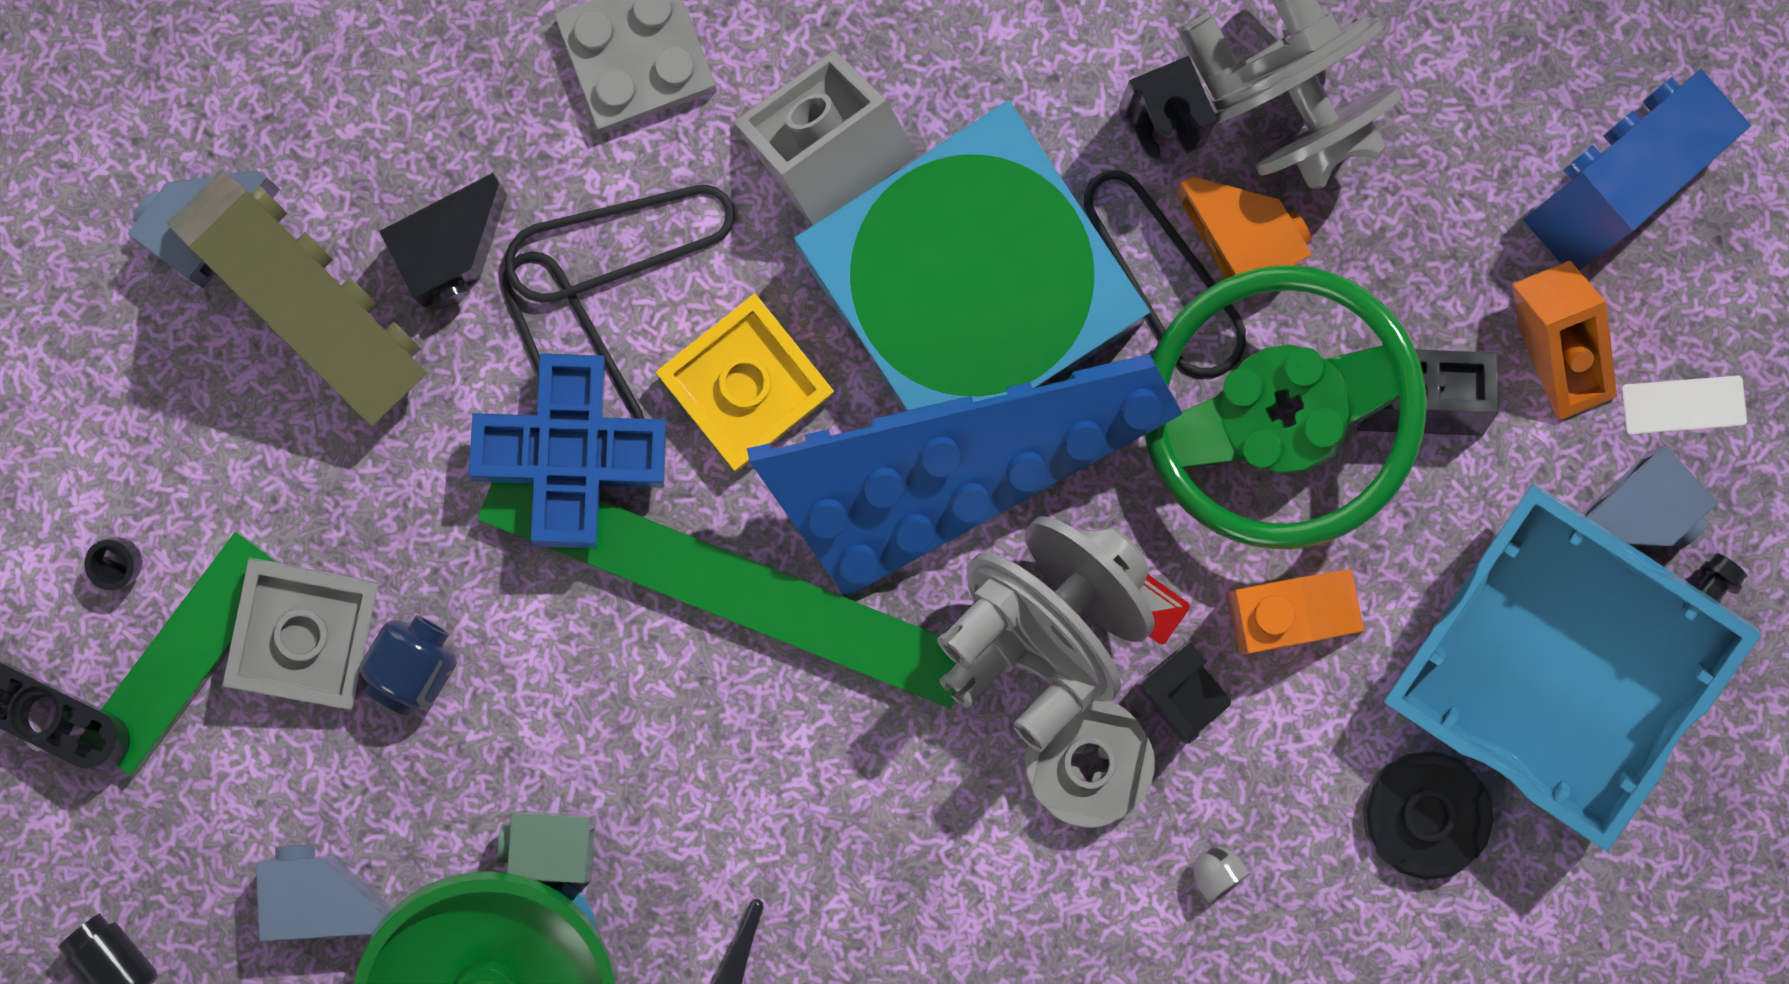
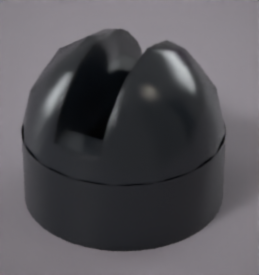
M111 537L96 542L87 551L84 561L85 572L89 580L95 586L104 590H117L131 584L140 574L143 564L140 549L132 541L120 537ZM107 550L126 560L127 568L109 557H105L104 555Z

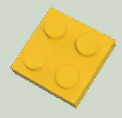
M755 293L656 371L658 377L735 473L749 463L747 448L770 443L771 446L835 395L834 390Z

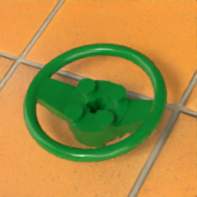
M1274 265L1255 268L1228 277L1203 291L1178 313L1165 330L1152 355V359L1168 387L1179 356L1195 332L1220 310L1241 299L1260 293L1297 291L1332 300L1361 318L1373 330L1383 345L1326 359L1317 351L1308 347H1298L1290 344L1264 348L1245 359L1236 370L1228 374L1224 381L1223 394L1182 411V415L1145 434L1144 437L1149 456L1163 485L1173 499L1200 524L1218 535L1245 545L1266 549H1297L1323 544L1342 537L1366 523L1389 503L1403 485L1419 453L1426 423L1427 396L1421 363L1411 339L1395 315L1377 297L1353 281L1329 271L1297 265ZM1287 394L1294 401L1301 398L1304 403V409L1295 413L1297 424L1291 427H1286L1285 421L1281 419L1275 421L1273 414L1274 409L1280 406L1279 399ZM1400 399V417L1397 434L1390 454L1380 472L1357 497L1341 508L1319 518L1296 523H1267L1239 516L1206 496L1193 483L1184 470L1186 468L1248 461L1255 467L1287 476L1312 473L1337 457L1338 451L1348 440L1351 426Z

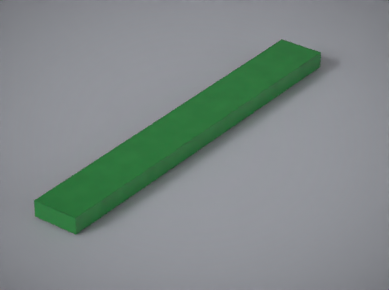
M492 482L477 520L531 541L534 484ZM599 500L597 548L546 547L951 709L954 699L950 695L955 690L952 688L950 691H945L939 679L944 674H947L957 663L951 660L939 646L937 639L940 635L602 500Z

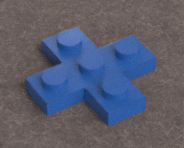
M540 353L537 415L472 413L471 482L534 484L531 527L532 546L597 548L600 486L664 488L666 420L603 418L605 357L603 355Z

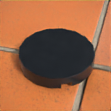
M1435 751L1404 754L1385 765L1370 783L1362 809L1365 834L1377 856L1397 872L1424 880L1447 878L1464 870L1463 868L1470 865L1474 858H1478L1487 846L1494 822L1491 796L1476 773L1459 758Z

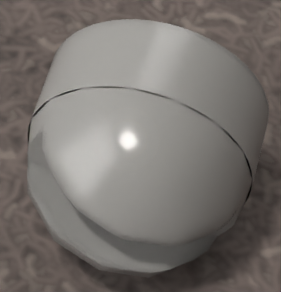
M1215 847L1209 849L1207 853L1198 856L1194 864L1193 877L1201 893L1211 903L1234 888L1251 873L1240 857L1233 851L1223 847Z

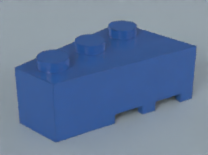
M1702 69L1698 70L1681 85L1673 77H1670L1642 101L1649 110L1645 116L1640 119L1632 110L1603 135L1610 146L1601 153L1594 145L1585 150L1563 169V172L1570 180L1523 219L1561 264L1571 261L1579 271L1633 232L1752 126Z

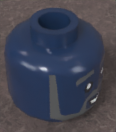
M418 615L414 617L411 624L399 620L387 622L375 638L359 667L361 675L367 682L363 689L364 692L381 705L407 716L411 709H428L437 699L457 664L456 656L444 644L449 633L435 623Z

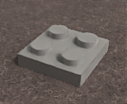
M590 0L554 14L600 134L717 91L716 84L683 0Z
M249 557L222 687L352 710L360 674L359 667L363 660L378 582Z

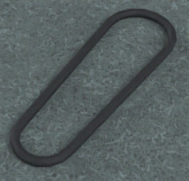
M1108 170L1098 174L1088 183L1084 193V208L1094 228L1151 313L1147 318L1161 339L1165 332L1164 326L1095 211L1093 195L1096 188L1101 183L1110 179L1126 182L1136 192L1207 288L1216 283L1143 186L1131 174L1121 170ZM1232 304L1225 307L1224 310L1232 319L1237 331V344L1233 354L1224 363L1213 368L1197 367L1188 363L1180 355L1176 364L1183 371L1197 377H1215L1229 371L1240 360L1246 346V328L1240 314Z
M705 184L533 224L520 231L509 243L504 259L506 276L512 287L526 299L540 303L560 301L719 242L732 229L735 220L734 206L728 195L722 190ZM697 194L715 196L725 208V221L718 232L557 292L542 294L531 291L520 282L515 273L514 258L517 248L526 238L539 232Z
M530 251L519 254L514 258L515 270L524 262L540 261L550 268L562 289L571 287L558 263L545 253ZM504 270L502 278L503 292L539 376L540 354L513 293L511 283L506 276V270ZM577 295L568 297L570 304L599 355L605 357V365L631 409L634 418L644 419L639 404Z

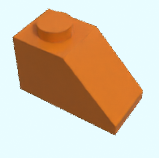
M1194 176L1181 182L1175 193L1224 279L1260 267L1274 265L1301 266L1312 255L1307 246L1312 243L1308 227L1295 210L1287 213L1280 199Z
M1567 261L1513 283L1512 288L1518 328L1559 420L1565 419L1618 397L1606 301L1571 261Z
M1352 569L1293 578L1236 589L1226 593L1238 655L1364 631Z

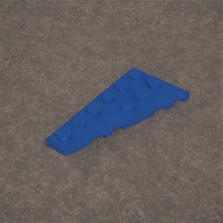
M1150 354L1074 371L1069 380L1032 388L1031 383L1027 382L1006 387V395L973 402L972 396L874 418L871 419L868 427L831 436L829 429L805 434L806 442L771 449L770 443L747 448L751 465L846 598L1179 417L1183 413Z

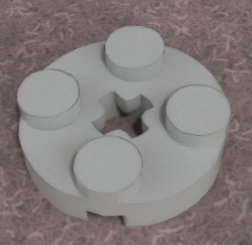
M1092 701L1082 713L1078 712L1042 752L1036 751L1028 744L1026 747L1025 773L1034 797L1054 817L1079 827H1103L1125 817L1144 800L1154 776V750L1143 727L1125 708L1110 701ZM1092 743L1098 746V757L1107 760V768L1105 772H1094L1091 781H1083L1080 779V769L1071 765L1073 753H1083L1086 749V744Z

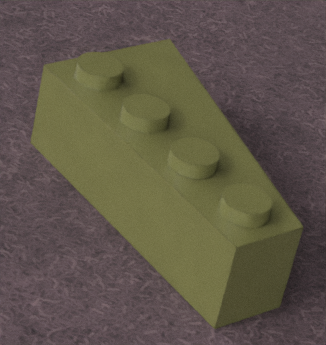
M222 170L167 224L201 260L373 427L427 374L412 358L421 348L395 322L387 329H384L369 314L377 306V303L351 277L340 285L324 269L333 259L312 237L304 232L295 240L279 223L288 213L260 185L249 193Z

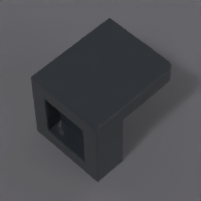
M1191 642L1180 646L1135 684L1185 744H1190L1199 737L1198 732L1231 705L1230 698L1203 667L1207 662Z

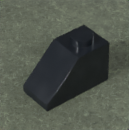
M494 173L379 231L413 298L424 308L434 303L436 309H442L459 302L470 294L467 285L480 279L507 198L502 184Z

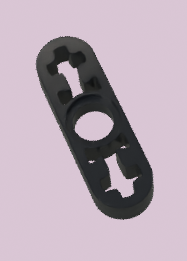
M0 661V688L15 694L10 704L0 700V729L81 768L107 771L123 761L129 750L130 735L127 726L120 718L10 664ZM48 696L55 704V719L48 729L42 732H35L29 724L28 715L30 708L35 701ZM74 725L99 732V735L106 740L103 750H92L90 743L69 735Z

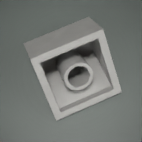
M835 50L733 122L791 203L812 226L899 171L902 166L918 156L887 100Z

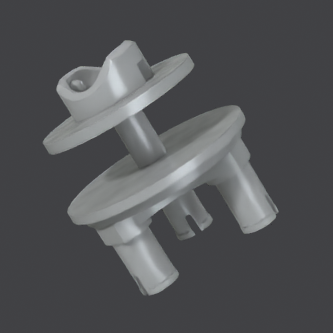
M1272 0L1286 26L1282 30L1284 36L1246 61L1243 57L1236 59L1209 10L1177 27L1178 34L1213 96L1212 103L1214 107L1212 109L1217 118L1216 123L1247 112L1286 91L1290 94L1307 126L1276 144L1255 161L1254 166L1259 175H1268L1297 164L1309 188L1322 189L1325 187L1332 170L1341 161L1355 156L1377 159L1382 155L1386 143L1372 121L1400 101L1402 94L1398 86L1389 85L1335 109L1316 75L1345 58L1379 34L1384 28L1379 17L1368 19L1366 14H1360L1337 24L1327 5L1321 7L1317 0Z
M1046 516L1037 517L1027 526L1025 540L1034 560L1057 590L1055 592L1052 591L1038 578L1006 558L992 553H979L969 562L967 568L969 577L968 587L975 603L945 634H941L937 639L939 646L945 654L957 663L947 674H944L939 679L940 684L945 691H950L953 688L955 691L950 696L965 708L969 709L981 693L1004 670L1011 672L1015 667L1022 668L1049 682L1050 686L1014 722L1013 726L1021 739L1038 752H1042L1078 712L1082 713L1092 701H1109L1118 693L1121 687L1120 676L1112 658L1094 632L1078 614L1082 612L1098 626L1130 642L1144 641L1155 627L1152 611L1140 592L1149 568L1138 548L1115 528L1077 531L1057 519Z

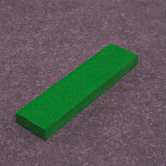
M235 531L101 708L120 718L128 728L130 735L129 750L117 767L129 776H136L229 653L249 557L280 563L239 532ZM86 729L79 737L90 743L94 750L102 751L106 744V740L97 731Z

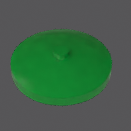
M488 871L464 873L440 879L415 891L397 904L382 919L367 941L358 962L353 984L616 983L613 965L606 945L594 924L577 905L557 890L539 881L511 873Z

